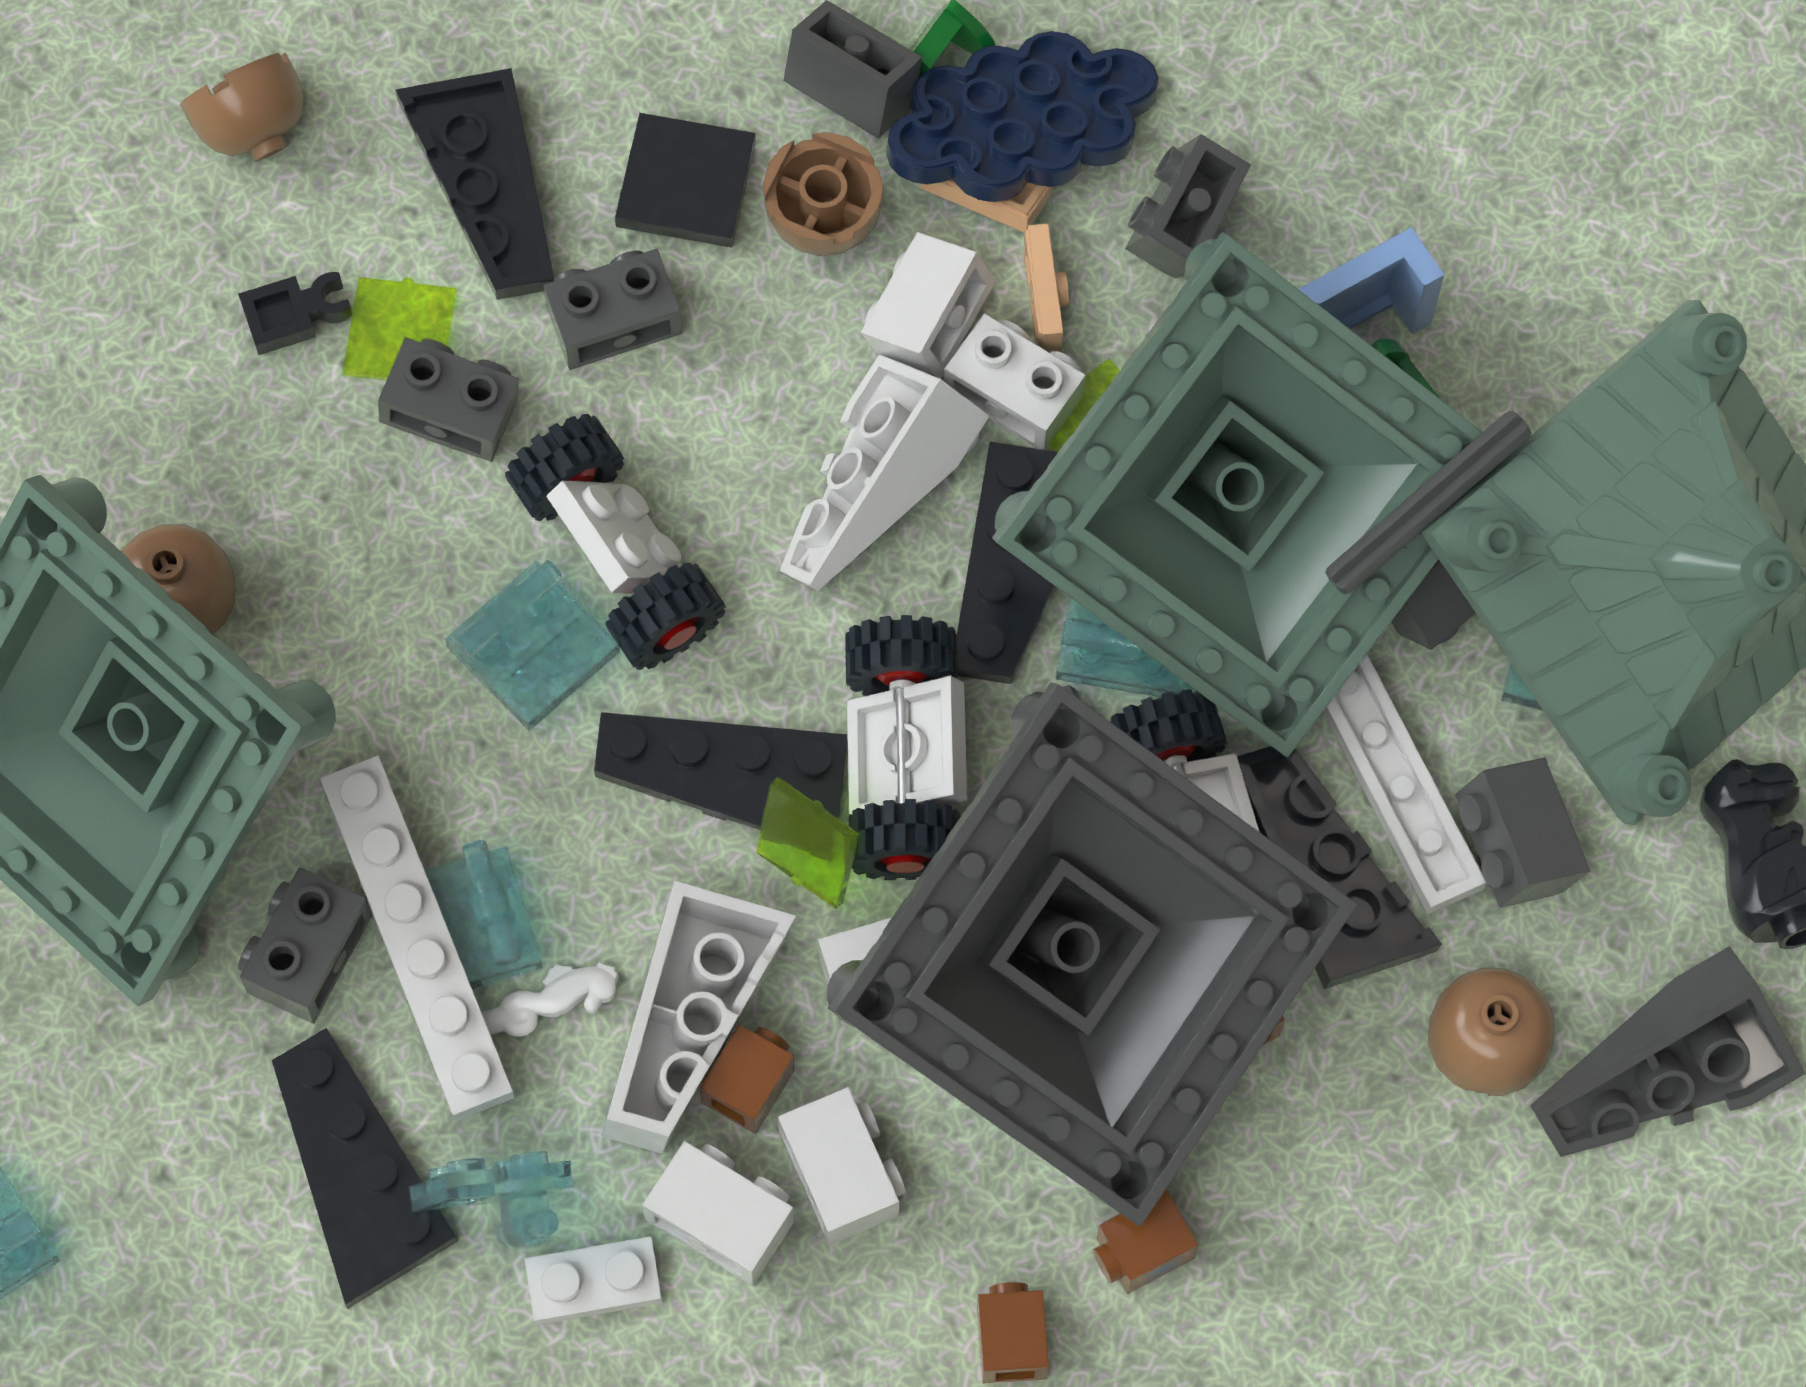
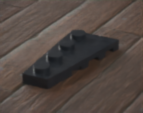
M512 68L396 89L397 101L496 299L500 300L544 291L543 285L553 282L554 274Z
M996 442L989 443L956 634L957 676L1011 684L1040 622L1042 612L1055 585L996 543L992 537L996 533L995 517L1001 503L1010 495L1021 491H1030L1058 452Z
M601 712L594 774L596 778L667 802L675 801L702 810L703 814L724 821L728 819L758 829L762 834L783 841L788 839L814 848L816 852L835 858L847 734Z
M1272 746L1237 756L1259 832L1357 904L1315 967L1324 989L1438 951L1442 945L1440 940L1430 927L1423 928L1407 906L1410 900L1395 881L1390 883L1369 856L1372 852L1371 848L1358 831L1355 833L1351 832L1334 809L1337 803L1296 748L1288 758Z
M327 1028L272 1060L344 1303L347 1309L455 1244L458 1240Z

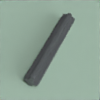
M1513 410L1503 414L1329 565L1325 573L1331 583L1343 594L1351 593L1530 438L1532 432L1527 423Z

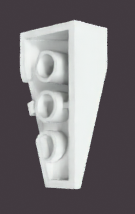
M879 354L849 400L840 420L842 425L851 428L839 456L836 453L827 454L820 472L827 475L828 484L823 499L812 501L805 507L779 571L791 579L819 591L958 467L964 456L976 445L980 431L990 416L940 378Z

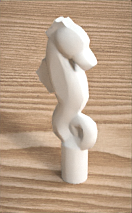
M600 962L594 967L572 969L571 966L555 964L553 968L549 969L547 977L542 981L543 988L545 989L541 992H513L503 998L499 1007L482 1011L481 1013L490 1035L506 1032L510 1036H525L535 1030L538 1024V1015L558 1017L569 1012L585 998L584 1009L590 1014L596 1013L602 1003L610 1002L614 998L619 976L615 967L606 966Z

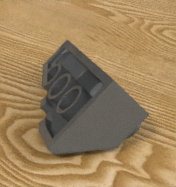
M1729 946L1674 978L1530 1106L1559 1156L1562 1157L1632 1138L1638 1130L1639 1123L1669 1115L1673 1126L1694 1121L1692 1109L1725 1100L1730 1111L1751 1106L1806 1073L1756 981Z

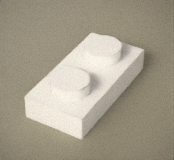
M651 1236L524 1258L535 1325L662 1303Z

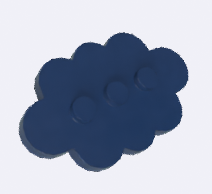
M1061 32L1038 33L1026 39L1019 50L996 45L983 47L972 54L965 68L950 65L933 67L919 76L913 87L912 113L897 120L889 130L886 156L890 167L906 180L928 185L953 179L965 194L982 201L997 202L1009 200L1018 195L1028 182L1047 187L1061 186L1075 178L1082 164L1098 167L1112 165L1128 155L1132 149L1136 122L1134 118L1147 112L1155 102L1158 74L1154 65L1145 56L1132 50L1115 48L1092 54L1090 49L1080 39Z

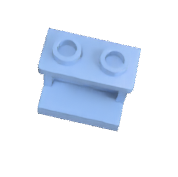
M1411 227L1299 288V290L1349 329L1393 307L1410 333L1413 334L1432 323L1444 273Z

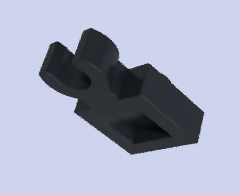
M328 272L320 275L314 280L311 288L300 290L297 278L293 276L238 294L258 355L315 338L313 321L321 319L328 323H341L353 315L348 299L337 303H328L324 300L329 293L344 289L339 272Z

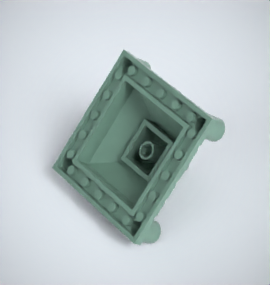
M1222 232L1217 239L1201 242L1190 252L1185 264L1187 282L1171 305L1167 307L1148 332L1138 349L1133 352L1115 376L1107 390L1100 396L1081 421L1074 434L1069 437L1048 465L1040 479L1036 481L1030 491H1021L1010 495L1001 503L996 513V533L992 539L1288 758L1438 561V557L1422 534L1419 533L1348 594L1341 593L1331 583L1325 573L1327 567L1483 432L1232 237Z
M1687 300L1420 532L1613 812L1624 824L1629 825L1636 824L1644 815L1667 817L1680 811L1688 801L1691 791V777L1688 771L1698 765L1719 746L1722 740L1737 730L1761 705L1768 702L1787 685L1801 669L1806 668V464L1800 455L1795 452L1790 440L1772 413L1764 405L1763 399L1745 372L1739 367L1744 360L1747 350V336L1742 324L1735 317L1725 313H1708L1700 300Z
M37 475L23 481L0 525V880L133 1003L140 1006L155 997L164 981L189 970L196 963L199 955V939L193 926L201 914L203 906L217 887L226 871L227 865L234 858L248 834L254 819L258 817L271 795L274 785L281 778L295 752L326 739L333 731L336 722L335 707L326 690L314 681L300 680L276 690L260 674L253 672L247 663L219 638H215L207 627L187 609L171 599L169 594L142 569L134 566L123 552L100 533L106 523L107 508L103 495L95 484L85 478L77 477L50 484L43 476Z

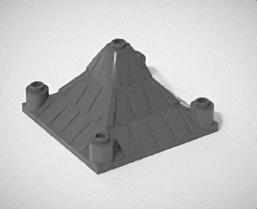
M1050 682L1044 692L1037 691L1029 694L1016 705L1011 716V731L1014 740L1010 744L1009 749L1003 758L999 760L978 791L973 802L967 807L947 836L940 850L936 852L908 897L904 899L884 928L882 935L875 945L871 947L863 960L847 962L832 974L827 985L828 1009L840 1020L857 1028L1082 1186L1091 1196L1107 1204L1125 1218L1141 1227L1357 904L1061 685Z

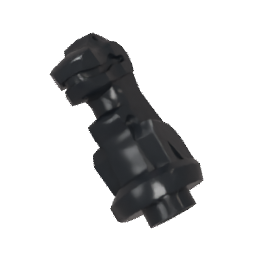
M1734 759L1720 769L1706 785L1702 792L1700 812L1720 836L1724 849L1727 902L1732 921L1737 929L1754 943L1778 942L1781 949H1794L1806 945V846L1801 843L1804 830L1802 825L1796 821H1790L1783 826H1776L1772 819L1773 817L1790 813L1797 805L1800 796V787H1796L1798 779L1793 771L1782 763L1749 765L1741 760Z

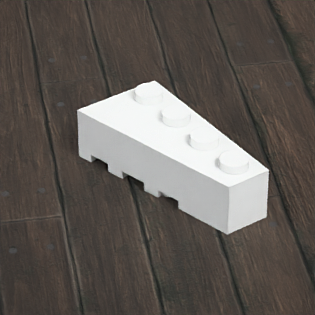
M674 881L601 1137L661 1154L664 1152L698 1093L700 1086L713 1067L789 935L796 915Z

